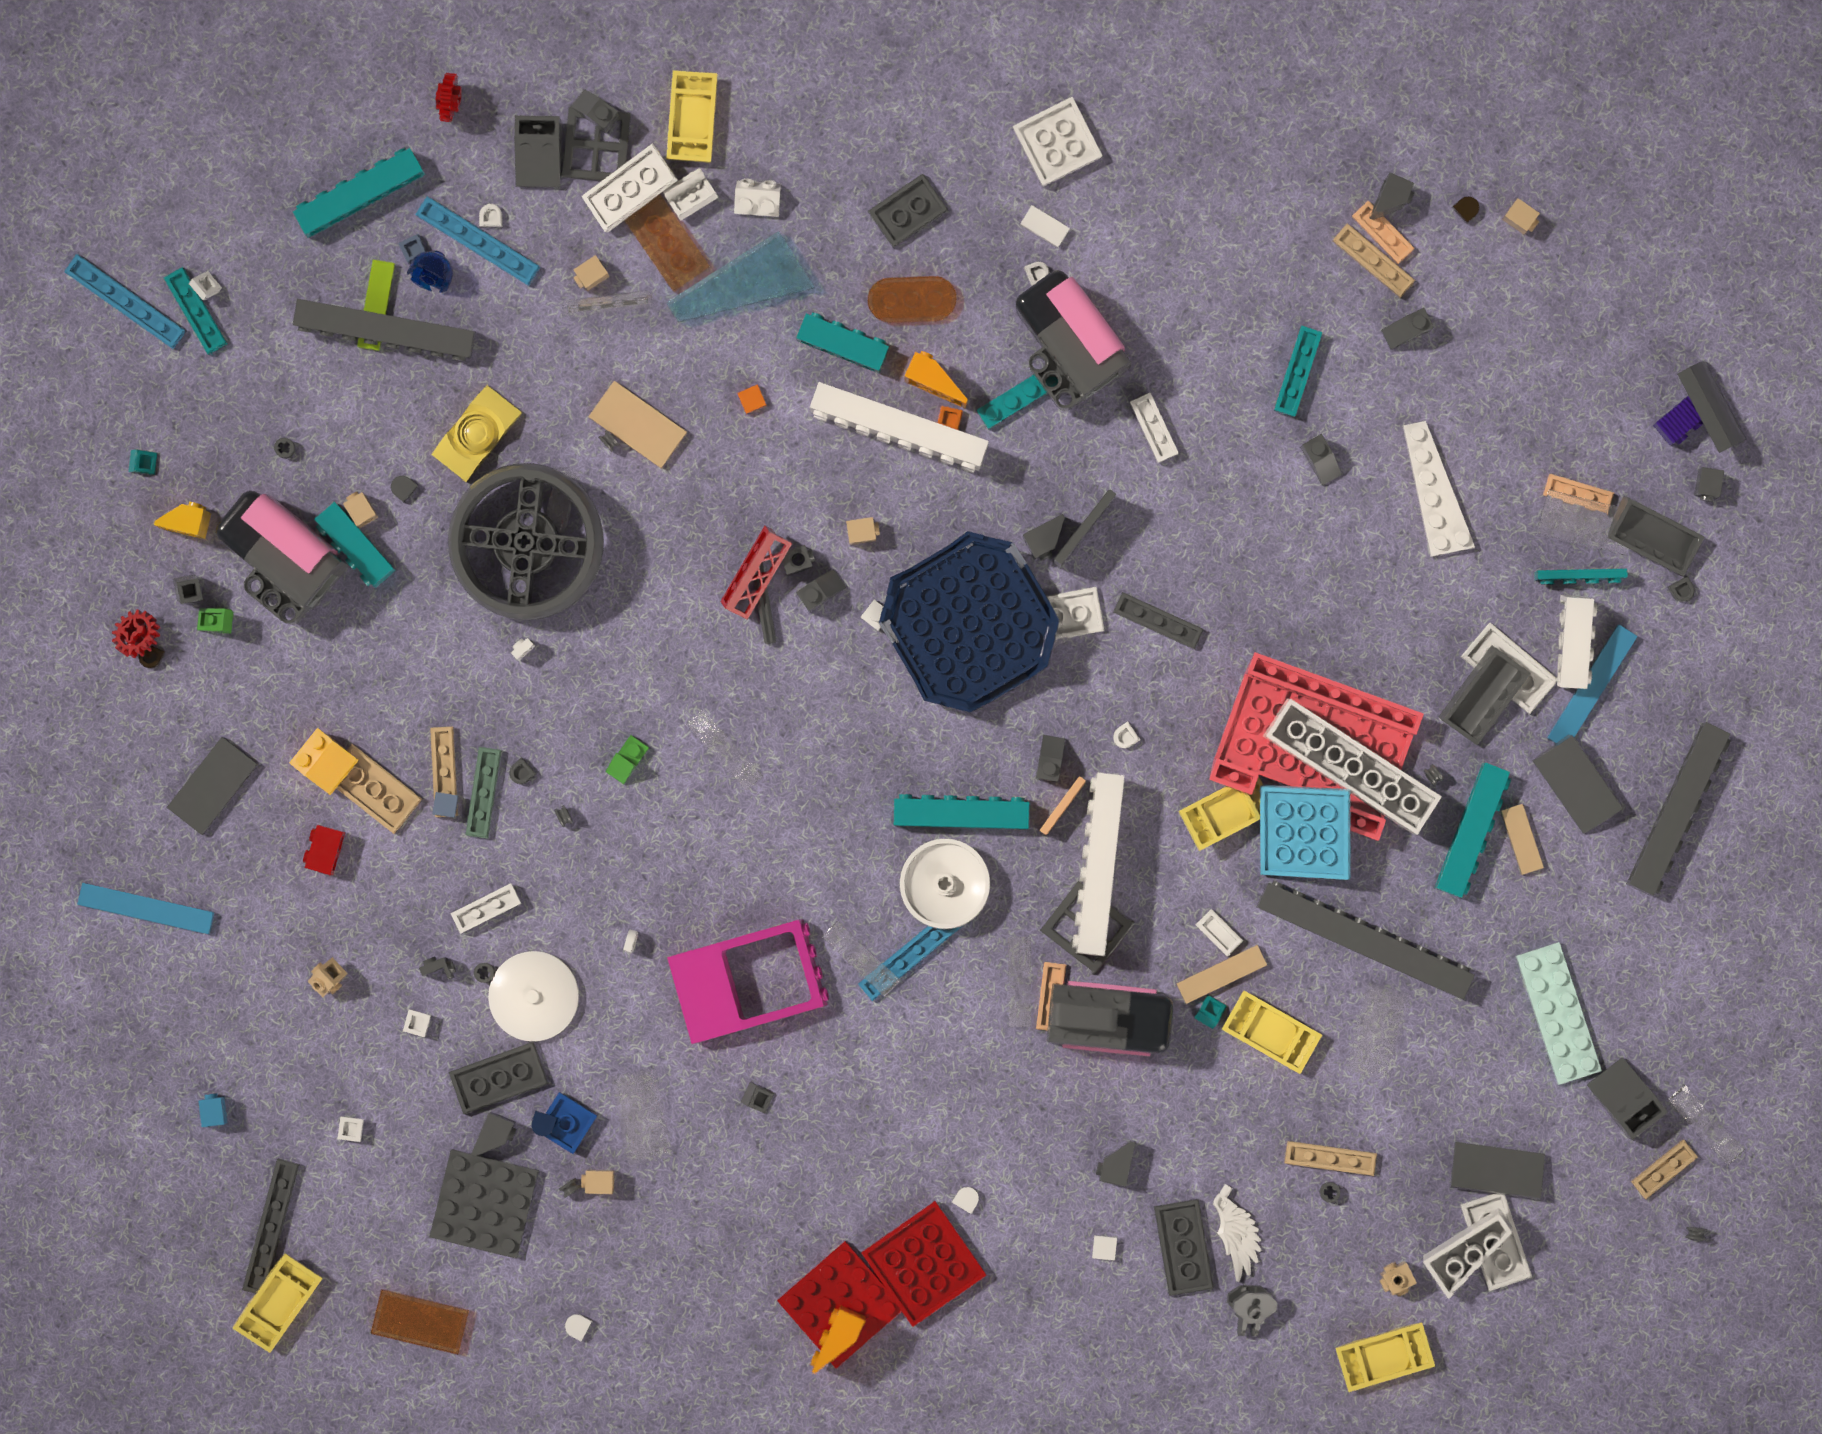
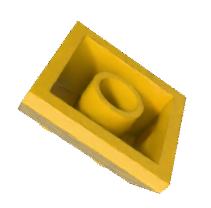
M189 502L188 505L181 504L155 520L154 526L162 530L205 539L211 513L206 511V507L202 506V504Z
M317 728L289 763L331 795L359 760L331 736Z

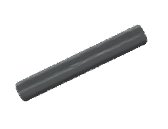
M763 562L759 566L760 573L764 572ZM759 579L754 580L755 590H758L760 586ZM766 587L758 601V609L764 643L773 644L776 642L768 589Z

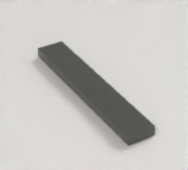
M279 1158L276 1160L242 1288L244 1291L256 1294L272 1270L300 1165L298 1163Z

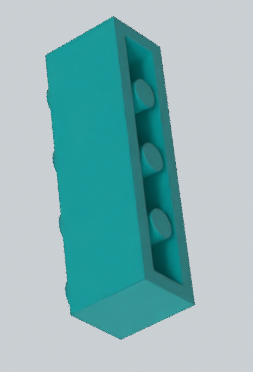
M814 312L811 315L805 314L796 337L798 342L878 374L880 373L889 351V346L886 345L885 340L874 337L872 340L865 337L866 333L860 330H847L844 328V324L834 320L832 323L824 321V316Z
M335 501L314 519L318 523L315 526L323 536L329 535L333 540L330 543L338 553L343 551L347 556L345 559L347 564L353 570L357 567L362 573L359 577L368 587L371 584L375 588L378 587L396 571Z

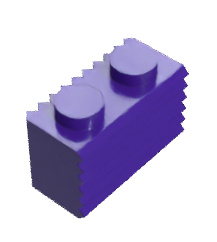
M1687 396L1653 426L1669 445L1675 442L1679 445L1688 437L1686 433L1691 428L1696 431L1703 425V422L1691 399Z

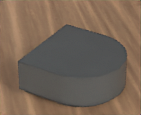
M403 475L395 477L391 482L392 493L403 503L418 487L410 478Z
M1688 575L1667 587L1673 598L1678 602L1689 601L1695 593V588Z
M522 757L511 766L509 771L511 780L517 784H525L537 775Z

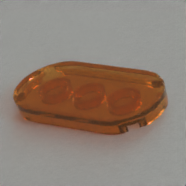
M895 277L877 281L871 287L867 301L869 310L874 317L885 323L935 322L944 320L952 313L956 306L957 297L952 284L942 277Z

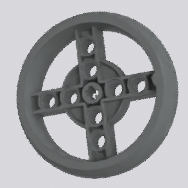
M535 463L506 465L494 469L479 478L467 489L457 503L448 531L450 562L464 590L472 599L487 610L516 620H537L550 617L564 611L578 601L589 589L598 573L604 548L601 519L587 492L565 473L552 467ZM520 480L518 507L516 510L506 514L499 521L496 528L468 525L473 511L489 492L503 484ZM544 483L555 487L573 502L584 523L586 538L558 535L552 520L541 512ZM528 491L535 493L536 498L532 503L526 501L525 496ZM527 513L533 516V523L529 526L523 522V517ZM481 530L487 536L483 543L477 540V533ZM502 533H506L509 537L508 543L504 546L499 542V536ZM528 536L527 539H530L531 543L524 548V544H521V539H525ZM546 538H550L553 541V547L549 551L543 547V541ZM569 540L575 544V550L572 553H568L565 549V544ZM466 545L493 548L499 562L511 571L508 600L495 595L479 581L470 565ZM556 555L584 559L578 574L567 588L552 598L531 603L534 574L546 569L553 562ZM521 558L528 560L529 565L526 570L519 568L518 563ZM519 580H523L526 584V590L522 593L516 589V584Z

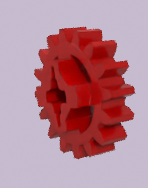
M446 73L443 83H438L435 109L439 110L440 121L451 122L453 121L454 113L459 112L462 86L458 85L457 74Z
M136 609L135 614L129 611L127 618L121 616L122 622L115 623L118 629L112 631V634L116 636L112 640L116 644L115 648L126 657L130 655L133 658H136L137 653L143 657L145 650L151 652L150 646L152 644L157 645V642L154 640L155 637L160 636V633L156 631L160 628V625L156 623L157 619L147 611L142 613L139 609Z

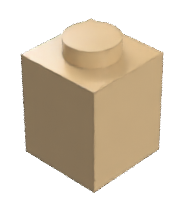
M1517 198L1502 220L1524 235L1528 230L1532 232L1539 221L1536 218L1540 213Z
M595 255L574 269L576 276L573 279L580 289L585 287L589 291L610 276Z
M363 492L352 493L346 498L347 501L343 503L358 528L378 518L377 513Z
M873 517L846 521L850 545L876 541V536L880 535L878 522H873Z
M587 1169L586 1175L581 1177V1188H585V1194H613L614 1170Z

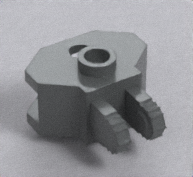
M1239 1285L1227 1295V1303L1236 1312L1235 1315L1238 1317V1336L1246 1335L1247 1323H1251V1336H1258L1260 1325L1264 1324V1320L1277 1310V1301L1260 1285Z

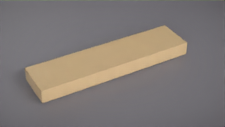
M1348 223L1332 240L1399 298L1415 282L1411 276Z
M453 726L430 728L434 799L436 792L457 795ZM457 804L456 816H458V804ZM435 815V817H447V816Z
M1255 945L1176 983L1187 1004L1267 966L1258 945Z
M1287 1141L1284 1163L1374 1176L1377 1153Z

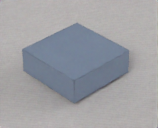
M419 234L398 243L408 264L429 255Z
M436 792L432 814L455 818L459 796Z

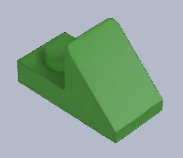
M199 608L197 630L230 634L232 632L233 611L231 609Z
M630 735L620 751L615 754L605 772L624 785L649 747Z

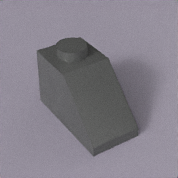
M585 89L571 105V108L605 134L620 117L617 110L600 97Z
M1390 172L1383 181L1369 218L1375 220L1401 210L1406 203L1410 204L1415 193L1412 191L1414 183Z
M1422 308L1397 320L1381 331L1390 350L1430 332L1434 326L1425 308Z
M1322 434L1302 444L1300 449L1322 486L1342 475L1335 456Z
M1063 514L1023 534L1022 537L1034 560L1040 558L1043 561L1053 555L1051 551L1055 550L1065 519Z
M833 569L813 580L796 593L810 613L844 590L846 586Z
M1043 735L1035 779L1058 782L1065 738Z
M489 1112L471 1155L477 1156L506 1144L508 1140L512 1141L517 1131L514 1128L516 1122Z
M1128 1141L1105 1156L1103 1162H1098L1096 1175L1099 1176V1181L1126 1187L1135 1141Z

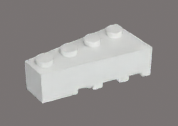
M1560 595V603L1565 604L1559 617L1561 627H1564V630L1559 635L1558 645L1559 650H1562V654L1558 655L1557 686L1587 689V685L1591 684L1592 681L1589 661H1593L1594 649L1590 648L1591 639L1595 638V626L1592 625L1593 616L1596 617L1597 603H1594V599L1588 596Z
M1498 1208L1423 1255V1263L1448 1299L1484 1263L1486 1258L1512 1233V1226L1501 1209Z

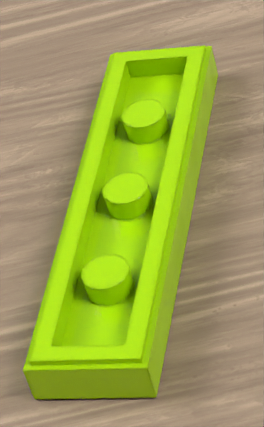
M372 260L363 311L387 314L395 263ZM358 338V348L380 351L381 341H378L377 345L364 343L365 338Z

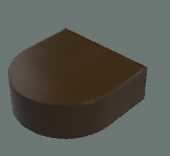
M1466 196L1453 205L1452 209L1467 224L1478 214L1479 203L1475 198Z
M150 646L151 652L145 650L143 657L141 655L138 656L140 664L149 669L159 666L165 654V651L154 646Z

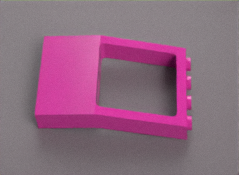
M799 919L667 957L691 1044L827 1005L829 995L826 987L823 988L820 979L823 978L820 966H816L814 957H817L814 944L809 942L808 936L811 933L807 922L804 923L803 919ZM783 933H793L811 994L810 1001L752 1018H745L727 959V950Z

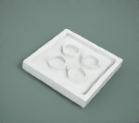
M1073 97L1013 126V130L1042 187L1102 158V154Z

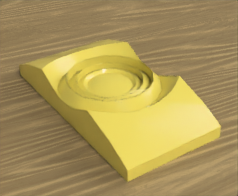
M673 71L667 160L711 163L717 73Z
M487 385L469 404L456 424L445 434L432 453V456L465 482H468L522 412Z
M1259 776L1252 795L1226 786L1178 811L1199 851L1260 820V786L1263 783Z
M1244 990L1222 1027L1223 1031L1301 1074L1322 1037L1320 1033Z
M285 1253L270 1271L232 1328L270 1353L323 1278Z
M1422 1322L1359 1339L1335 1348L1348 1392L1435 1367Z

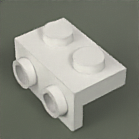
M700 168L689 173L686 177L663 191L668 203L680 221L718 198Z
M742 179L737 181L734 214L779 217L781 184L771 180L754 182L752 179Z

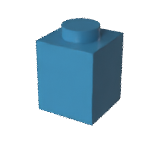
M218 1093L204 1095L205 1099L198 1100L201 1127L228 1123L225 1097H218Z

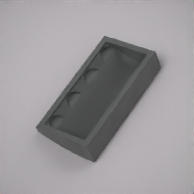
M1705 361L1690 366L1677 374L1719 453L1746 440Z
M1623 496L1613 518L1607 538L1684 577L1705 537L1633 499Z
M1491 645L1441 712L1439 718L1471 742L1478 745L1531 673Z
M1567 735L1532 760L1583 834L1623 809L1573 735Z

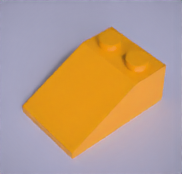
M921 351V353L915 352L905 373L904 382L966 409L968 399L941 366L933 360V355Z

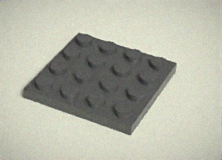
M451 1149L429 1237L517 1259L539 1170L479 1155L473 1156L471 1153Z

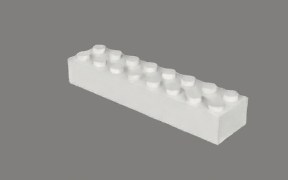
M818 382L810 405L811 413L818 420L824 422L827 419L833 420L835 422L834 425L847 429L848 426L856 429V433L868 436L871 433L876 435L877 440L889 444L890 440L898 443L899 448L910 451L911 448L917 449L919 454L924 457L932 458V455L940 457V462L953 466V463L960 464L962 466L961 469L974 473V470H980L988 448L989 441L820 382Z
M1290 698L1286 699L1263 735L1264 738L1343 789H1350V794L1412 834L1418 835L1441 799L1440 795Z
M1097 772L1090 781L1089 792H1093V800L1088 801L1087 814L1091 815V819L1085 826L1084 837H1088V845H1083L1082 859H1086V864L1080 871L1079 881L1083 882V890H1078L1077 904H1081V909L1075 916V926L1079 927L1078 935H1073L1072 948L1076 949V954L1105 956L1124 775Z

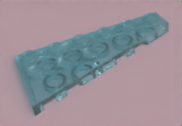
M778 231L672 298L666 304L679 323L814 289L815 287Z

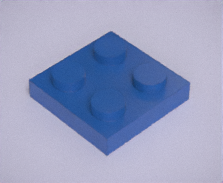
M559 1092L546 1114L557 1117L553 1131L545 1137L574 1154L598 1115Z

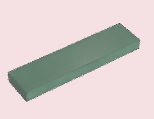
M479 747L465 834L467 836L487 839L489 837L502 750Z

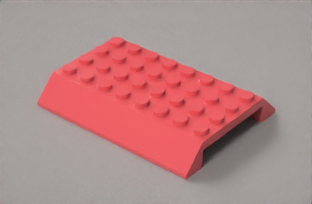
M1254 652L1243 676L1215 754L1209 780L1250 795L1253 793L1259 775L1287 786L1343 789L1263 737L1286 699L1289 698L1400 770L1404 764L1413 735H1417L1424 713ZM1350 794V831L1379 841L1386 822L1385 816Z

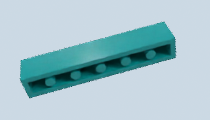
M402 148L394 153V157L388 160L384 158L376 162L374 168L368 171L363 169L357 172L355 178L350 181L343 180L335 185V189L329 192L327 190L320 192L313 201L309 203L304 201L298 204L296 210L292 212L307 238L316 235L423 177L425 173L411 148L407 150Z
M1486 762L1482 763L1436 881L1435 889L1458 898H1462L1463 894H1468L1471 883L1468 882L1471 873H1476L1479 862L1476 861L1479 852H1484L1487 841L1484 839L1487 832L1491 833L1495 824L1493 819L1495 811L1499 812L1504 800L1501 798L1503 790L1507 791L1512 778H1509V771Z
M899 794V798H894V826L1029 829V802H1025L1024 797H1011V801H1002V797H989V801H980V796H966V800H957V796L944 795V800L935 799V795H921V799H912L911 794Z

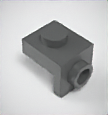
M435 957L423 961L424 966L419 968L422 976L443 968L448 980L455 978L453 974L456 972L452 960H447L446 957L438 960Z

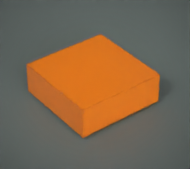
M758 384L737 393L746 414L767 406Z
M941 405L937 423L959 430L963 410Z

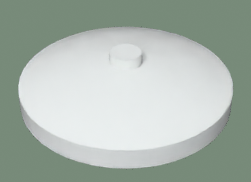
M936 839L918 847L906 860L900 876V892L909 912L923 924L937 929H953L972 921L982 911L990 891L988 869L981 856L969 845L953 839Z
M523 952L509 958L495 972L489 987V1006L495 1021L509 1035L524 1041H542L562 1032L575 1016L579 1002L578 985L572 971L559 958L545 952Z

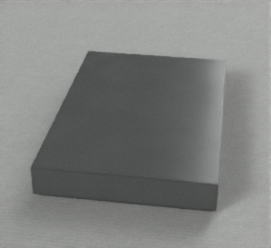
M921 174L868 210V213L894 248L946 213L948 209L924 174Z

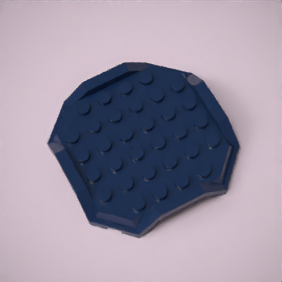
M967 531L950 545L930 557L890 577L879 625L900 656L924 701L971 713L1010 692L1048 667L1060 619L1015 543Z

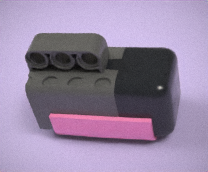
M1054 270L1017 297L1015 302L1016 312L1042 347L1030 357L1029 369L1060 410L1069 411L1079 403L1086 401L1131 367V361L1124 353L1125 346L1073 276L1069 278L1063 271ZM1035 359H1042L1045 362V366L1042 369H1035L1032 363ZM1048 377H1056L1059 381L1057 386L1048 387L1045 383ZM1061 395H1069L1072 399L1071 403L1062 405L1059 402Z
M246 491L216 527L215 533L217 538L254 568L244 581L245 591L279 620L289 625L299 623L308 611L313 610L348 568V564L338 557L339 553L335 548L277 500L265 493L260 494L256 491ZM259 580L261 587L258 591L253 592L251 584L253 581ZM272 594H276L278 597V602L274 606H270L268 602ZM293 608L295 616L292 620H287L285 616L286 611Z
M1068 981L1067 985L1052 983L1046 1042L1062 1044V1048L1141 1056H1150V1053H1163L1170 1045L1173 1002L1168 996L1157 994L1156 989Z

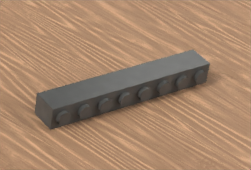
M297 299L293 325L298 326V331L311 333V329L320 330V335L333 337L334 333L342 334V339L355 341L356 337L365 338L364 343L377 345L378 341L387 342L386 347L399 349L400 345L408 346V351L421 353L422 349L431 351L430 355L443 357L444 353L452 354V359L465 361L466 357H472L476 331Z
M1708 722L1701 724L1626 885L1649 896H1654L1655 893L1658 894L1664 884L1661 881L1664 873L1668 874L1672 868L1673 861L1671 859L1674 852L1678 853L1683 844L1681 837L1684 832L1687 833L1692 825L1693 821L1690 818L1693 812L1697 813L1702 804L1700 797L1703 792L1706 793L1711 785L1712 780L1709 778L1712 772H1716L1721 764L1719 757L1722 751L1726 752L1731 742L1728 738L1731 733Z

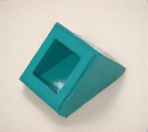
M137 449L131 450L128 472L155 475L157 453Z
M1207 995L1194 1019L1214 1029L1227 1005Z

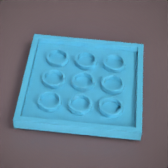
M1260 786L1261 875L1349 880L1351 878L1350 789Z

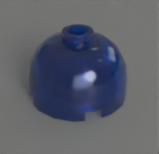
M426 251L414 257L407 275H412L410 280L417 286L431 292V287L440 289L439 293H443L450 286L453 278V268L442 252Z

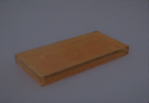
M660 194L624 220L673 292L710 268Z
M381 1289L370 1334L458 1355L469 1310Z

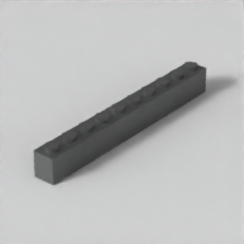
M1273 880L1272 884L1266 883L1256 908L1464 1000L1475 976L1469 973L1471 968L1462 964H1458L1457 967L1449 964L1450 959L1438 954L1436 958L1429 955L1430 950L1417 945L1416 948L1409 946V941L1402 937L1396 936V939L1387 936L1388 931L1377 926L1373 930L1367 927L1368 922L1357 917L1353 921L1346 917L1348 913L1337 908L1333 912L1326 908V903L1314 899L1313 902L1306 900V894L1294 890L1293 893L1284 890L1286 886Z

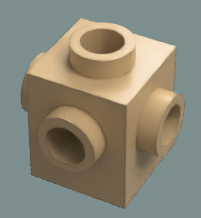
M332 957L325 964L319 963L311 971L313 975L307 982L323 998L329 992L332 995L342 987L340 982L348 973Z
M1405 1261L1396 1264V1262L1390 1263L1383 1267L1384 1271L1380 1273L1383 1278L1379 1280L1385 1292L1389 1291L1392 1295L1397 1294V1296H1401L1409 1292V1287L1417 1283ZM1399 1276V1280L1394 1282V1278Z

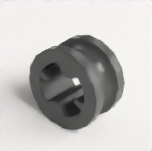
M606 430L604 431L605 435L598 438L612 452L614 451L613 447L620 444Z
M280 438L274 444L275 453L281 458H290L295 453V444L288 438ZM282 443L284 445H286L287 443L290 444V446L288 447L290 451L288 453H280L279 450L282 449L279 446Z
M1433 764L1430 765V769L1423 770L1425 776L1434 787L1438 781L1442 782L1444 780Z
M565 805L560 810H554L562 827H565L566 823H573Z
M480 963L474 969V977L481 983L490 982L495 974L493 966L489 963ZM483 966L488 967L489 978L485 976V979H482L481 974L478 973L479 969H484Z
M576 1177L559 1188L560 1191L564 1192V1198L581 1188V1185L576 1184Z
M1333 1182L1324 1183L1319 1191L1320 1197L1329 1203L1337 1201L1341 1193L1338 1185ZM1328 1186H1332V1189L1336 1190V1195H1332L1333 1198L1328 1199V1195L1324 1194V1190H1328L1326 1188Z
M1686 1227L1688 1234L1685 1238L1706 1240L1704 1233L1707 1232V1229Z

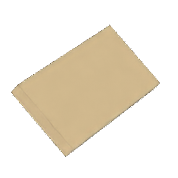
M613 381L588 416L661 469L687 434L684 429L615 381Z
M351 744L347 751L359 761L336 789L395 834L422 801V798L354 744Z

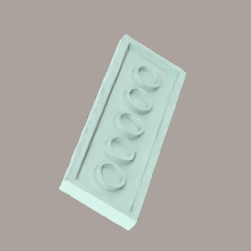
M1557 942L1517 955L1516 959L1557 1084L1560 1085L1602 1071L1560 943Z

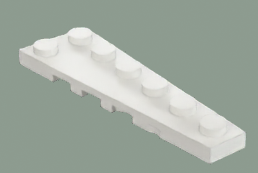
M1426 421L1404 425L1403 430L1430 557L1475 548Z

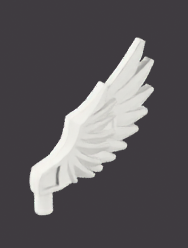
M1225 1184L1213 1201V1205L1220 1217V1226L1217 1234L1224 1243L1226 1255L1231 1254L1235 1280L1240 1282L1243 1267L1246 1275L1251 1274L1249 1256L1255 1263L1259 1262L1255 1250L1260 1252L1262 1249L1255 1241L1260 1242L1261 1239L1254 1233L1258 1232L1259 1229L1251 1225L1255 1224V1221L1248 1218L1250 1213H1247L1242 1208H1238L1236 1204L1227 1199L1232 1188Z

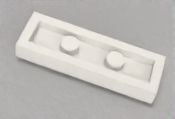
M1151 393L1131 401L1130 405L1157 463L1177 455V448Z
M512 883L451 913V916L460 934L522 903Z

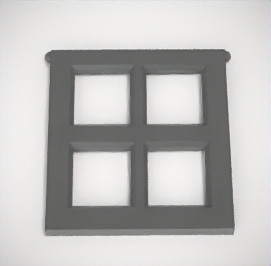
M569 107L561 177L603 181L612 173L597 171L599 150L618 152L617 169L623 166L627 160L631 113L618 112L620 117L617 121H621L619 142L600 141L601 130L596 126L594 140L575 139L577 118L584 117ZM574 148L593 150L591 171L572 169Z
M1078 881L1040 931L1089 968L1092 974L1095 975L1132 929L1135 922L1129 921L1110 906L1109 916L1118 922L1121 928L1111 941L1106 939L1105 956H1098L1093 961L1084 954H1076V949L1072 948L1073 939L1069 943L1055 932L1053 928L1064 914L1075 921L1076 915L1068 908L1078 897V890H1083V884Z

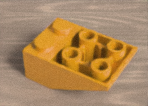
M840 1305L839 1310L834 1308L829 1319V1324L832 1326L829 1331L825 1329L819 1343L822 1345L820 1352L815 1351L810 1365L813 1366L812 1373H817L856 1342L865 1321L864 1315Z

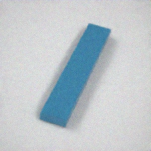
M428 196L415 214L423 221L527 286L530 285L540 269V266Z
M78 254L75 255L64 272L172 349L175 348L186 331Z
M1619 624L1616 626L1589 669L1592 671L1591 684L1587 685V689L1577 688L1547 736V739L1556 744L1567 735L1576 736L1638 637L1637 635Z
M82 883L77 905L205 934H210L215 913L87 883Z
M927 926L858 983V985L873 1001L962 926L953 929H937Z

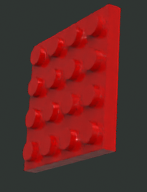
M933 1201L861 1252L912 1327L987 1276L936 1201Z
M846 1241L840 1244L777 1300L819 1350L822 1348V1345L819 1343L825 1329L829 1331L832 1326L829 1324V1319L834 1308L839 1310L840 1305L865 1316L864 1324L856 1342L830 1361L835 1369L902 1312L882 1282Z

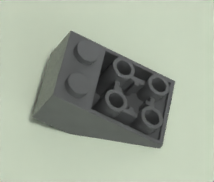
M515 115L516 187L560 188L562 121L560 116Z
M1622 1057L1587 1084L1588 1088L1628 1139H1635L1668 1113L1655 1094Z

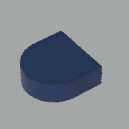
M536 1110L531 1123L533 1132L539 1136L549 1135L555 1127L557 1117Z

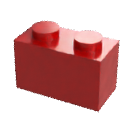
M317 825L316 829L312 828L309 836V841L312 842L310 850H306L303 857V863H306L304 868L327 875H334L346 832Z

